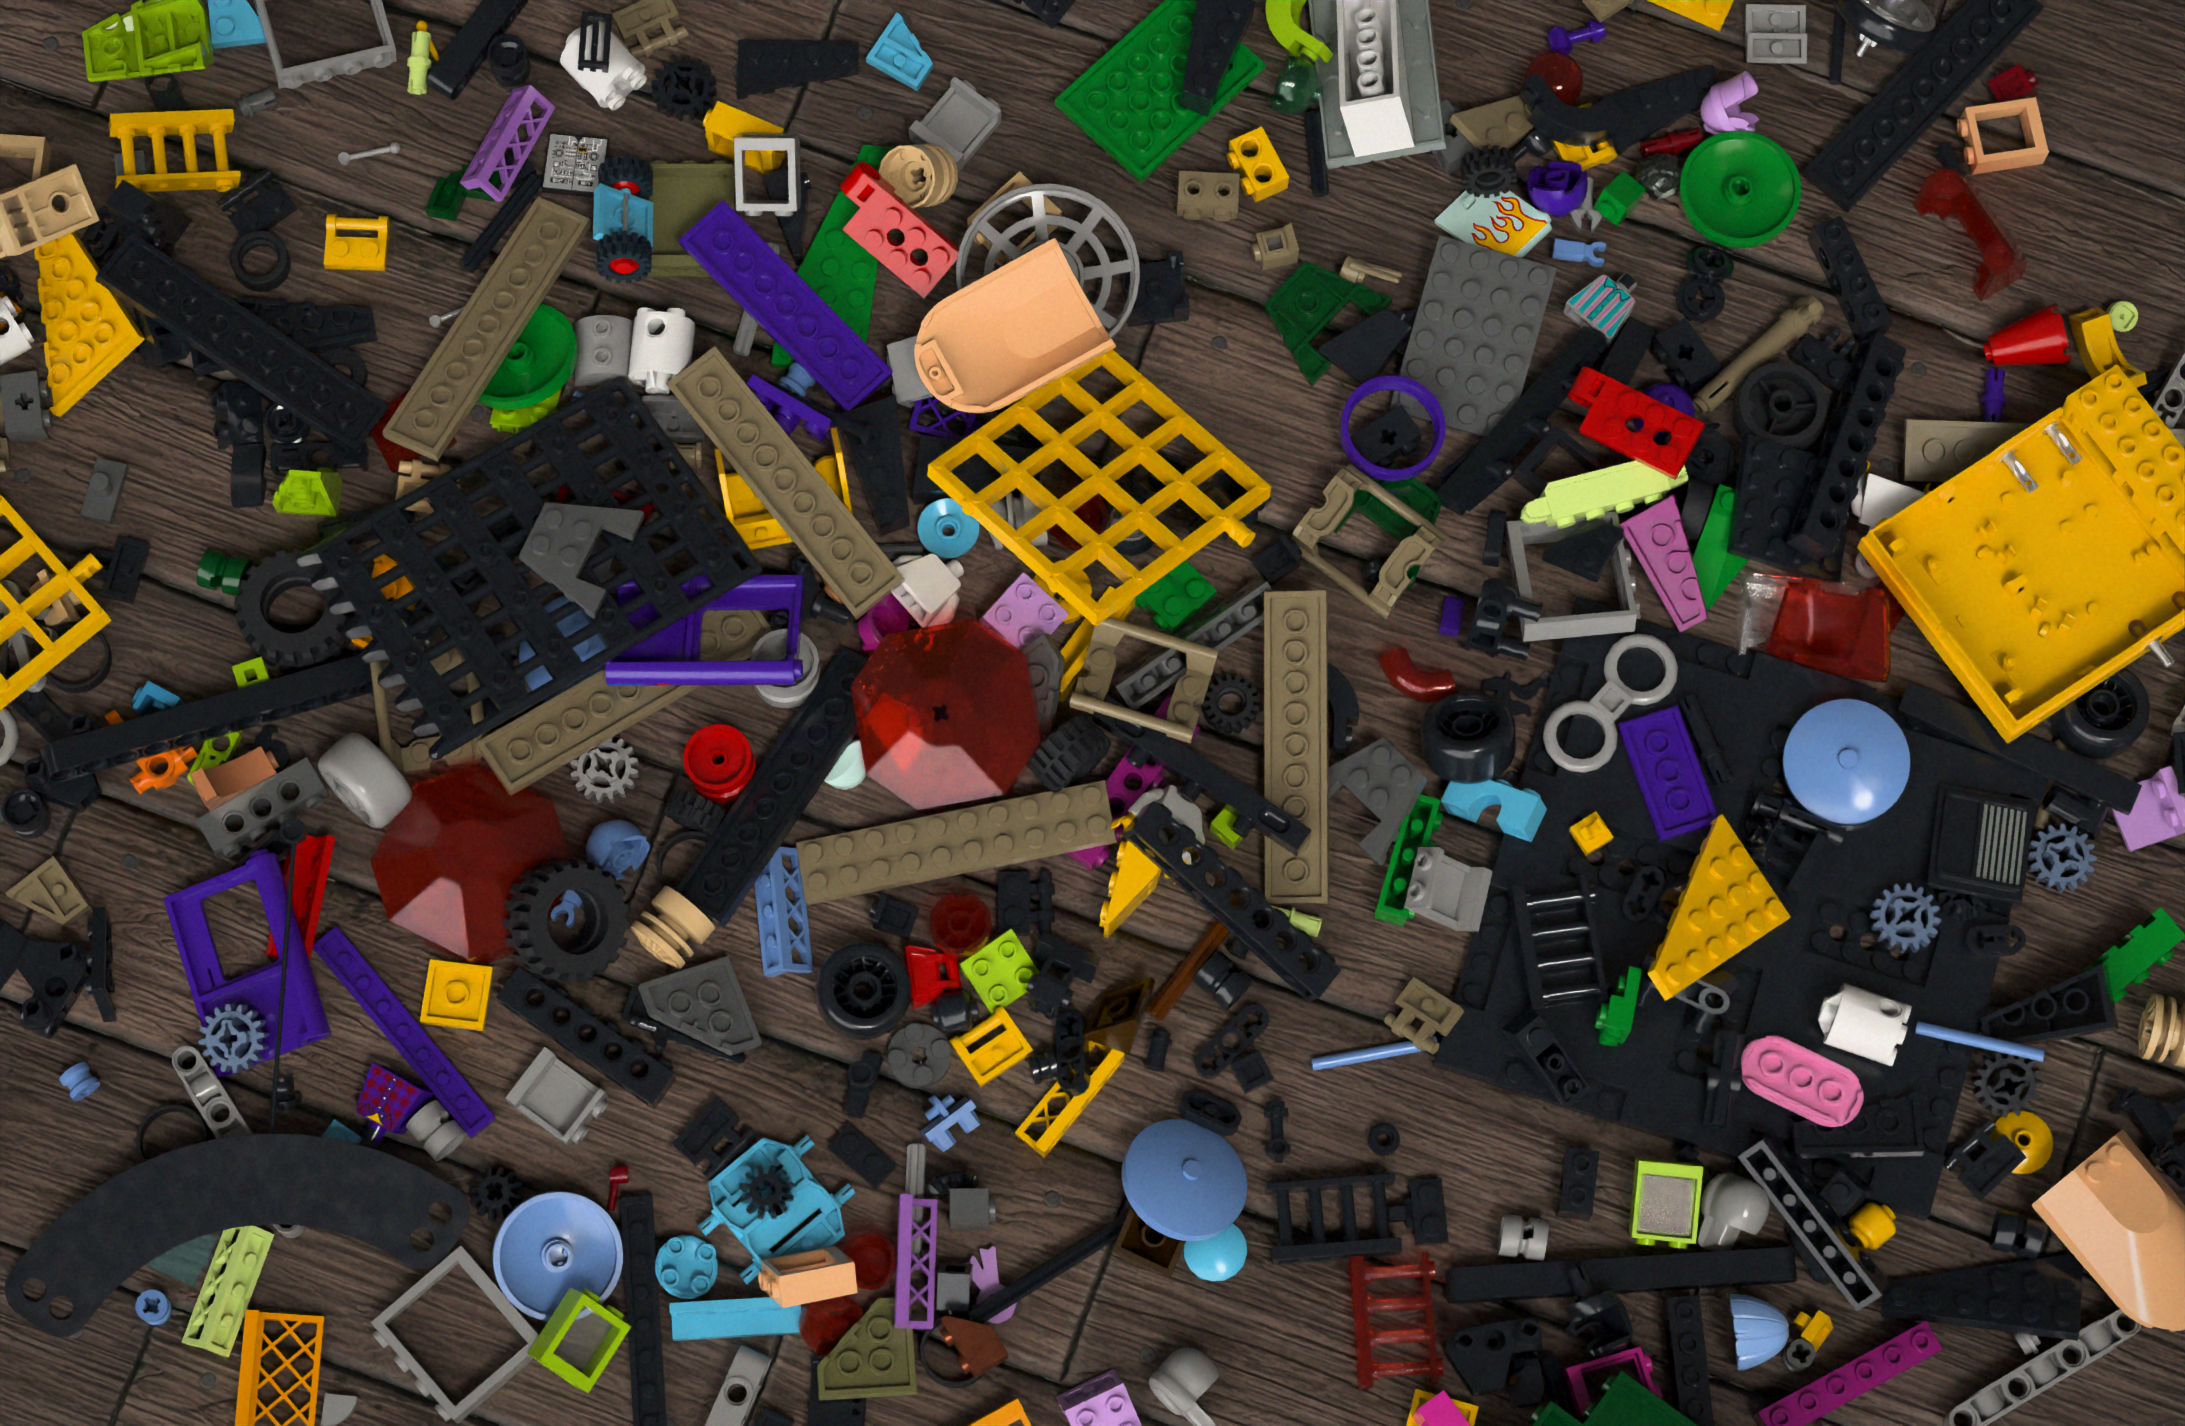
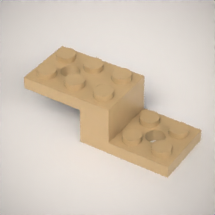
M76 164L68 165L18 187L0 190V259L6 256L20 255L100 221ZM56 195L62 196L65 200L66 205L62 212H57L52 207V200Z

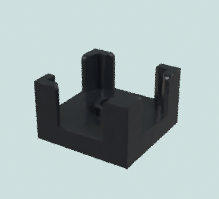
M1168 252L1167 261L1139 264L1140 282L1136 302L1127 319L1128 327L1188 321L1190 305L1188 294H1186L1183 252ZM1122 257L1121 261L1128 260V257ZM1130 272L1122 273L1125 303L1130 286Z

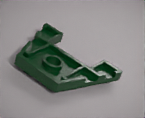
M1305 261L1266 301L1264 309L1307 382L1313 387L1331 368V363L1309 344L1348 303L1351 302L1370 318L1383 309H1387L1392 304V298L1383 293L1380 295L1368 290V287L1359 283L1356 285L1342 279L1340 275Z
M1393 463V464H1391L1390 466H1388L1386 469H1394V470H1396V469H1403V468H1401V467H1400L1399 465H1397L1396 463ZM1371 477L1372 480L1435 525L1442 506L1437 493L1415 477L1402 481H1384ZM1358 489L1354 494L1355 498L1352 508L1333 531L1337 534L1355 511L1368 518L1398 542L1413 536L1417 532V527L1368 491ZM1413 566L1408 571V578L1411 580L1408 586L1409 589L1414 585L1420 566Z

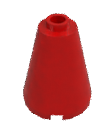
M2056 303L2048 305L1988 335V342L1982 343L1986 361L1992 360L1994 366L2070 363V354L2064 356V353H2066L2065 347L2069 345L2061 313L2054 314L2058 309V305Z

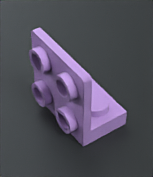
M1023 572L979 618L977 623L985 630L991 626L1020 652L1042 634L1051 635L1068 616V612Z
M2171 766L2160 769L2150 779L2138 782L2142 787L2129 815L2110 808L2125 845L2130 852L2185 833V797H2181L2178 794L2177 778Z
M1114 1369L1056 1396L1057 1402L1068 1419L1070 1426H1142L1125 1385Z

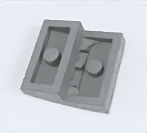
M1745 5L1746 63L1807 64L1806 5Z

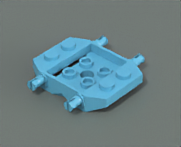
M805 1135L793 1147L762 1138L708 1183L713 1210H711L712 1214L697 1225V1227L707 1236L719 1224L722 1225L724 1223L754 1258L752 1259L753 1263L738 1274L746 1285L758 1276L759 1271H762L761 1260L835 1246L846 1237L840 1208L856 1192L847 1183L836 1194H829L812 1176L800 1160L805 1152L815 1146L808 1135ZM759 1165L763 1167L764 1174H768L770 1165H775L776 1170L783 1166L775 1173V1176L784 1170L787 1172V1177L783 1182L792 1181L794 1188L786 1191L794 1195V1200L792 1202L783 1201L788 1207V1211L786 1213L783 1212L774 1220H772L768 1211H766L763 1220L758 1219L759 1209L752 1214H748L746 1209L750 1203L742 1204L740 1202L733 1207L740 1201L742 1195L747 1194V1192L740 1190V1184H751L745 1174L750 1172L757 1177L756 1167ZM766 1186V1189L763 1191L759 1190L763 1199H767L769 1194H775V1192H772L771 1186ZM821 1210V1214L772 1254L770 1251L772 1247L815 1211Z

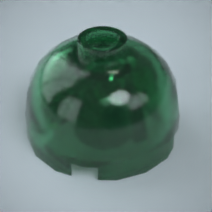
M1288 53L1284 61L1288 63L1286 71L1280 70L1271 102L1274 104L1270 107V110L1293 116L1307 111L1312 102L1317 104L1323 86L1318 85V72L1308 60Z

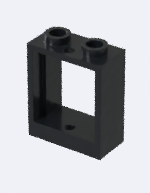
M1554 425L1549 434L1519 464L1513 479L1539 499L1547 484L1535 475L1534 472L1558 446L1590 472L1608 467L1557 425Z

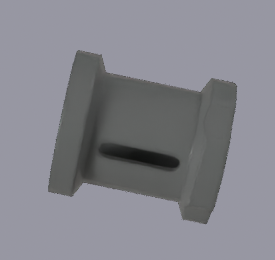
M1797 1339L1792 1341L1783 1350L1782 1362L1789 1371H1804L1815 1359V1349L1806 1340ZM1796 1348L1798 1353L1805 1354V1358L1801 1363L1798 1358L1793 1359L1792 1357Z

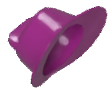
M892 593L869 609L858 622V631L862 638L861 648L864 651L872 649L878 652L884 650L895 652L902 647L909 624V612Z

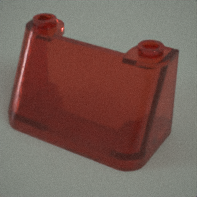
M1943 168L1926 177L1913 206L1921 217L1927 213H1934L1939 215L1942 222L1955 215L1981 251L1984 263L1979 265L1976 270L1980 275V279L1972 289L1978 299L1983 301L2019 280L2027 268V260L1975 185L1968 178L1950 168Z
M1802 578L1801 582L1788 581L1765 651L1785 661L1827 674L1886 683L1891 672L1889 600L1883 597L1885 592L1867 586L1865 591L1859 590L1857 596L1826 592L1819 588L1820 583L1806 578Z

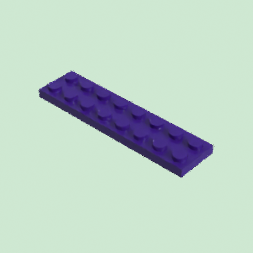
M724 200L679 239V244L809 374L844 412L856 409L892 376L893 371Z

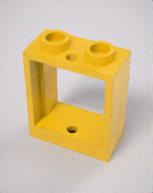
M717 101L713 110L709 109L703 120L709 151L735 161L734 137L738 133H785L784 128ZM745 150V166L764 174L779 170L787 150Z

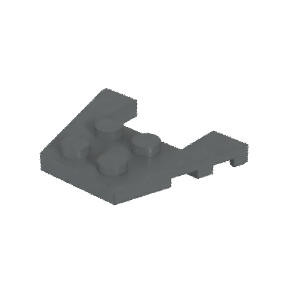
M545 502L520 552V560L549 584L553 583L564 592L566 598L571 602L575 601L585 610L588 616L595 619L606 596V589L580 580L578 577L603 529L633 541L644 519V512Z
M1383 737L1329 767V798L1342 785H1345L1381 820L1359 843V846L1381 866L1387 858L1386 852L1391 843L1395 842L1400 834L1399 828L1406 815H1410L1428 780Z

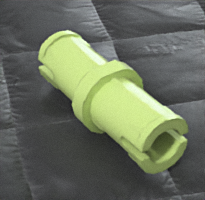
M417 31V35L416 32H413L411 35V55L407 59V66L410 67L407 91L411 94L421 95L422 93H427L426 80L428 69L431 68L432 62L429 59L431 34Z

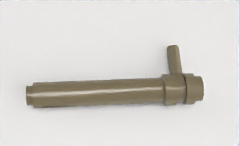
M1808 294L1806 297H1800L1794 302L1792 309H1786L1772 327L1693 395L1694 409L1701 415L1712 412L1737 390L1754 370L1765 365L1793 339H1799L1808 331L1809 325L1814 326L1821 320L1824 308L1819 300ZM1720 386H1722L1721 389H1719L1713 396L1709 398V396L1712 393H1714Z

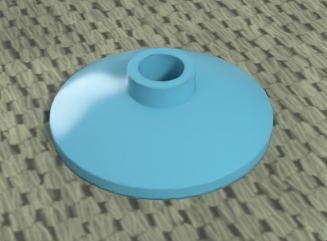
M952 498L940 499L928 505L921 513L918 520V536L922 545L930 553L941 558H955L967 553L975 545L979 536V522L971 515H966L961 506ZM945 528H952L955 532L951 536H946L943 530Z

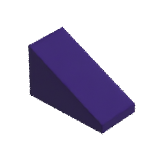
M1445 596L1438 634L1458 637L1464 600Z

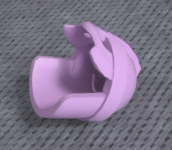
M1743 71L1726 81L1711 86L1710 91L1703 98L1700 108L1705 131L1714 135L1729 131L1755 132L1754 124L1759 121V118L1752 113L1741 112L1739 107L1741 102L1754 96L1759 90L1754 78L1747 71Z

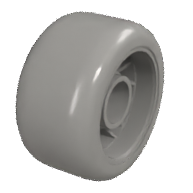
M351 732L346 734L319 759L318 769L331 790L352 813L372 828H382L388 825L412 801L413 792L398 768L375 744L359 733Z

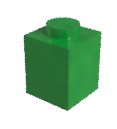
M1622 171L1603 189L1593 208L1615 226H1618L1637 207L1647 189L1626 172Z

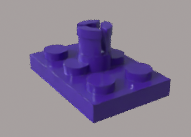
M754 374L751 376L747 386L769 413L772 409L776 411L773 418L788 436L791 435L792 431L799 424L808 431L806 434L820 443L826 440L833 444L830 428H835V425L831 419Z

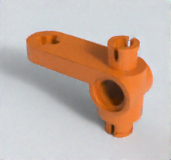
M115 709L104 716L110 725L124 722ZM189 745L137 760L136 762L142 771L130 777L129 780L140 795L152 786L156 790L168 788L176 783L179 775L188 770L185 764L197 757L198 754ZM161 763L168 764V769L165 773L161 775L154 774V769L157 765Z

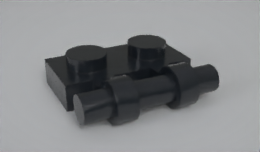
M267 168L258 174L252 173L247 177L248 181L235 190L232 188L224 193L225 197L216 202L222 212H225L232 206L236 209L237 212L228 218L241 236L252 231H268L297 210L296 205L278 183L270 189L265 187L264 184L273 178ZM256 191L259 196L245 205L242 199Z
M998 872V936L1012 928L1016 936H1030V924H1039L1040 935L1043 932L1052 934V923L1055 922V912L1052 911V895H1055L1052 872H1039L1038 884H1030V872ZM1030 896H1039V911L1030 912Z
M716 1097L672 1142V1146L695 1167L705 1158L711 1165L702 1174L711 1181L726 1169L728 1164L739 1153L743 1154L749 1148L748 1143L756 1134L748 1127L740 1135L734 1132L732 1129L740 1122V1119ZM725 1137L731 1144L718 1156L712 1150Z
M1988 1118L1979 1127L1975 1125L1969 1131L1971 1134L1959 1146L1954 1145L1948 1151L1950 1154L1945 1158L1943 1164L1950 1172L1959 1163L1966 1169L1957 1179L1980 1202L2027 1158L2005 1134L1996 1142L1988 1136L1997 1128ZM1981 1143L1987 1150L1973 1162L1967 1155Z

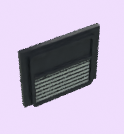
M1940 783L1938 786L1926 887L2021 905L2026 880L2033 801Z

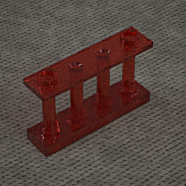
M1421 1252L1419 1256L1420 1264L1370 1267V1264H1364V1256L1350 1257L1349 1274L1358 1390L1372 1389L1373 1381H1378L1379 1377L1428 1374L1429 1386H1436L1439 1381L1438 1377H1443V1359L1436 1355L1430 1281L1436 1279L1434 1260L1429 1261L1428 1252ZM1421 1277L1422 1297L1373 1299L1372 1296H1367L1366 1284H1371V1280ZM1423 1310L1425 1329L1375 1332V1328L1369 1329L1368 1316H1373L1374 1312ZM1426 1342L1427 1361L1378 1364L1377 1361H1372L1371 1348H1376V1345Z

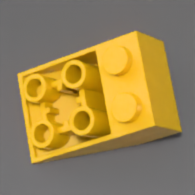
M1128 840L1127 842L1121 841L1116 858V867L1120 869L1119 872H1112L1108 886V897H1111L1110 902L1104 900L1100 914L1099 926L1104 927L1103 937L1109 938L1156 889L1161 869Z

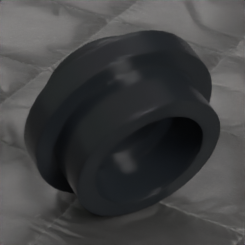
M1383 1123L1374 1126L1368 1135L1370 1149L1380 1156L1391 1155L1397 1150L1400 1143L1398 1131L1389 1124ZM1381 1135L1387 1136L1390 1141L1389 1144L1385 1146L1380 1145L1378 1137Z

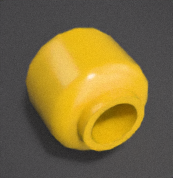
M1868 1202L1849 1218V1230L1864 1250L1866 1248L1877 1250L1896 1233V1226L1893 1222L1896 1216L1887 1205L1882 1204L1879 1206L1876 1203Z

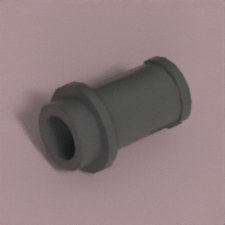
M271 87L248 97L242 95L241 99L237 100V105L243 118L247 116L252 118L254 113L276 106L278 103L275 100L276 97Z

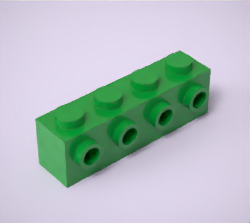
M1420 794L1410 815H1406L1399 828L1400 834L1395 842L1374 918L1403 927L1407 918L1413 919L1415 912L1404 908L1418 848L1434 847L1435 842L1429 840L1432 830L1438 831L1443 813L1438 812L1441 800Z

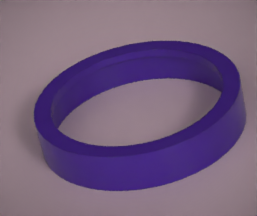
M1394 375L1373 378L1360 385L1348 398L1339 422L1340 442L1348 459L1363 473L1384 481L1407 480L1425 471L1437 457L1442 447L1446 430L1444 413L1435 396L1420 383L1406 377ZM1393 390L1412 396L1425 407L1433 423L1434 439L1429 453L1419 464L1405 469H1386L1372 464L1360 455L1351 442L1348 433V423L1353 409L1363 398L1378 391Z

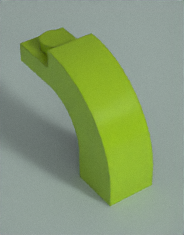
M1266 0L1265 9L1269 28L1285 50L1297 60L1303 54L1313 62L1318 58L1327 64L1334 54L1323 42L1306 33L1301 28L1300 15L1307 0Z

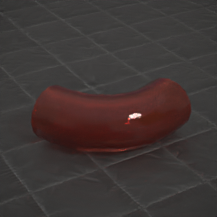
M1407 648L1389 651L1378 658L1380 666L1391 685L1408 698L1432 703L1447 695L1457 693L1453 676L1448 668L1435 672L1421 670L1414 665Z

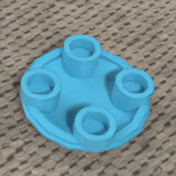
M1234 1224L1220 1235L1211 1239L1186 1241L1183 1248L1184 1259L1190 1270L1199 1279L1212 1282L1224 1281L1236 1275L1242 1269L1247 1256L1246 1239L1241 1230Z
M680 1235L669 1239L659 1249L655 1260V1274L660 1285L669 1294L680 1299H694L707 1293L713 1286L718 1274L715 1248L694 1236Z

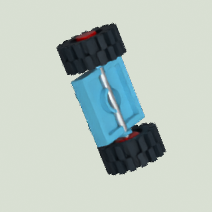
M624 154L623 158H619L618 155L613 156V161L610 158L605 159V164L601 163L599 166L598 186L594 189L593 239L598 240L596 269L599 271V275L602 277L606 276V280L611 281L614 278L615 283H621V280H626V284L632 283V279L636 282L641 281V277L646 278L652 270L653 202L648 200L649 196L653 194L652 166L650 164L647 165L645 159L639 162L638 156L629 159V155Z

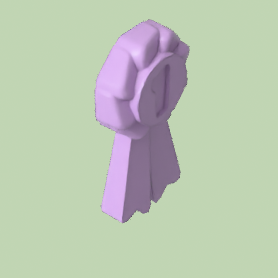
M995 1246L988 1250L980 1248L983 1269L974 1256L971 1257L969 1262L963 1263L973 1264L972 1281L981 1290L976 1300V1306L1006 1287L999 1284ZM1016 1303L987 1322L998 1325L1011 1319Z

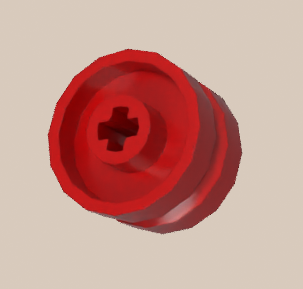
M714 724L705 726L694 733L685 746L683 754L685 771L698 794L712 802L726 803L736 801L758 770L756 757L749 742L742 732L729 725Z

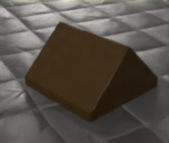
M1150 977L1101 992L1083 1034L1084 1037L1095 1043L1130 1054L1147 1012L1155 980Z
M1130 1206L1111 1251L1133 1267L1170 1278L1186 1241L1177 1240L1157 1232L1146 1224Z

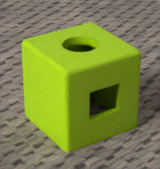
M262 656L232 666L239 689L271 680ZM256 677L258 678V679H256V680H253V681H250V682H249L250 679H253V678H256Z
M1223 808L1211 822L1210 832L1230 849L1234 850L1243 838L1234 833L1230 828L1237 817Z

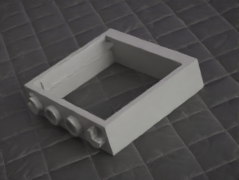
M253 0L279 89L285 87L293 89L301 86L303 83L315 80L317 82H324L333 76L341 74L354 75L366 68H384L397 61L396 47L382 0H369L383 46L284 69L265 6V1L270 0Z
M1605 512V516L1599 519L1620 528L1618 513ZM1586 517L1575 520L1576 523L1562 529H1558L1557 525L1547 527L1546 521L1533 523L1532 525L1524 524L1523 520L1507 521L1505 543L1513 588L1515 589L1514 592L1517 593L1516 596L1533 601L1523 545L1559 542L1591 521H1587ZM1625 535L1611 558L1621 611L1539 618L1538 622L1519 617L1523 642L1635 632L1636 619H1641L1640 601H1634L1633 593H1636V580L1634 574L1629 575L1628 567H1631V554L1629 549H1624L1623 541H1626Z
M461 1245L370 1322L376 1329L372 1335L383 1348L390 1345L397 1353L392 1358L404 1373L410 1369L418 1378L413 1383L425 1397L431 1393L438 1401V1404L434 1407L446 1422L452 1418L457 1424L533 1360L527 1353L539 1336ZM460 1264L528 1344L454 1406L386 1325L455 1266Z

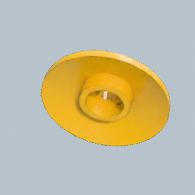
M2013 1111L2007 1117L2002 1116L1995 1122L1994 1125L1997 1128L1990 1133L1989 1137L1996 1142L2005 1134L2027 1157L2011 1173L2030 1174L2038 1171L2048 1162L2053 1151V1138L2049 1127L2041 1118L2026 1111H2020V1115L2017 1116ZM2020 1135L2028 1138L2029 1143L2027 1146L2019 1143L2018 1137Z

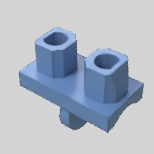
M933 1095L929 1098L933 1107L925 1112L924 1115L929 1121L938 1114L940 1116L919 1132L925 1140L932 1142L937 1148L945 1152L957 1142L948 1128L957 1122L964 1133L967 1134L980 1125L978 1117L974 1112L976 1106L971 1099L968 1100L964 1097L946 1110L955 1102L954 1099L948 1095L940 1101Z

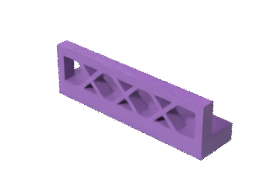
M531 85L513 89L459 183L467 190L481 187L495 201H503L553 113L555 106ZM533 101L543 109L538 119L532 118L530 106ZM526 124L528 138L525 142H519L517 129L520 125ZM506 148H513L515 161L510 166H506L504 152ZM494 171H499L501 185L499 189L488 181Z
M900 1194L894 1328L933 1330L937 1199H913V1194ZM913 1207H930V1220L920 1228L912 1220ZM930 1226V1234L928 1237L924 1233V1231ZM912 1227L917 1231L913 1236ZM919 1235L929 1244V1252L920 1260L911 1252V1243ZM929 1258L927 1269L922 1263H924ZM911 1259H912V1260L914 1261V1263H915V1265H914L912 1268H911ZM918 1267L928 1276V1284L920 1292H917L910 1284V1275ZM928 1290L926 1301L922 1295ZM911 1292L914 1295V1297L909 1301ZM917 1299L927 1309V1321H909V1307Z

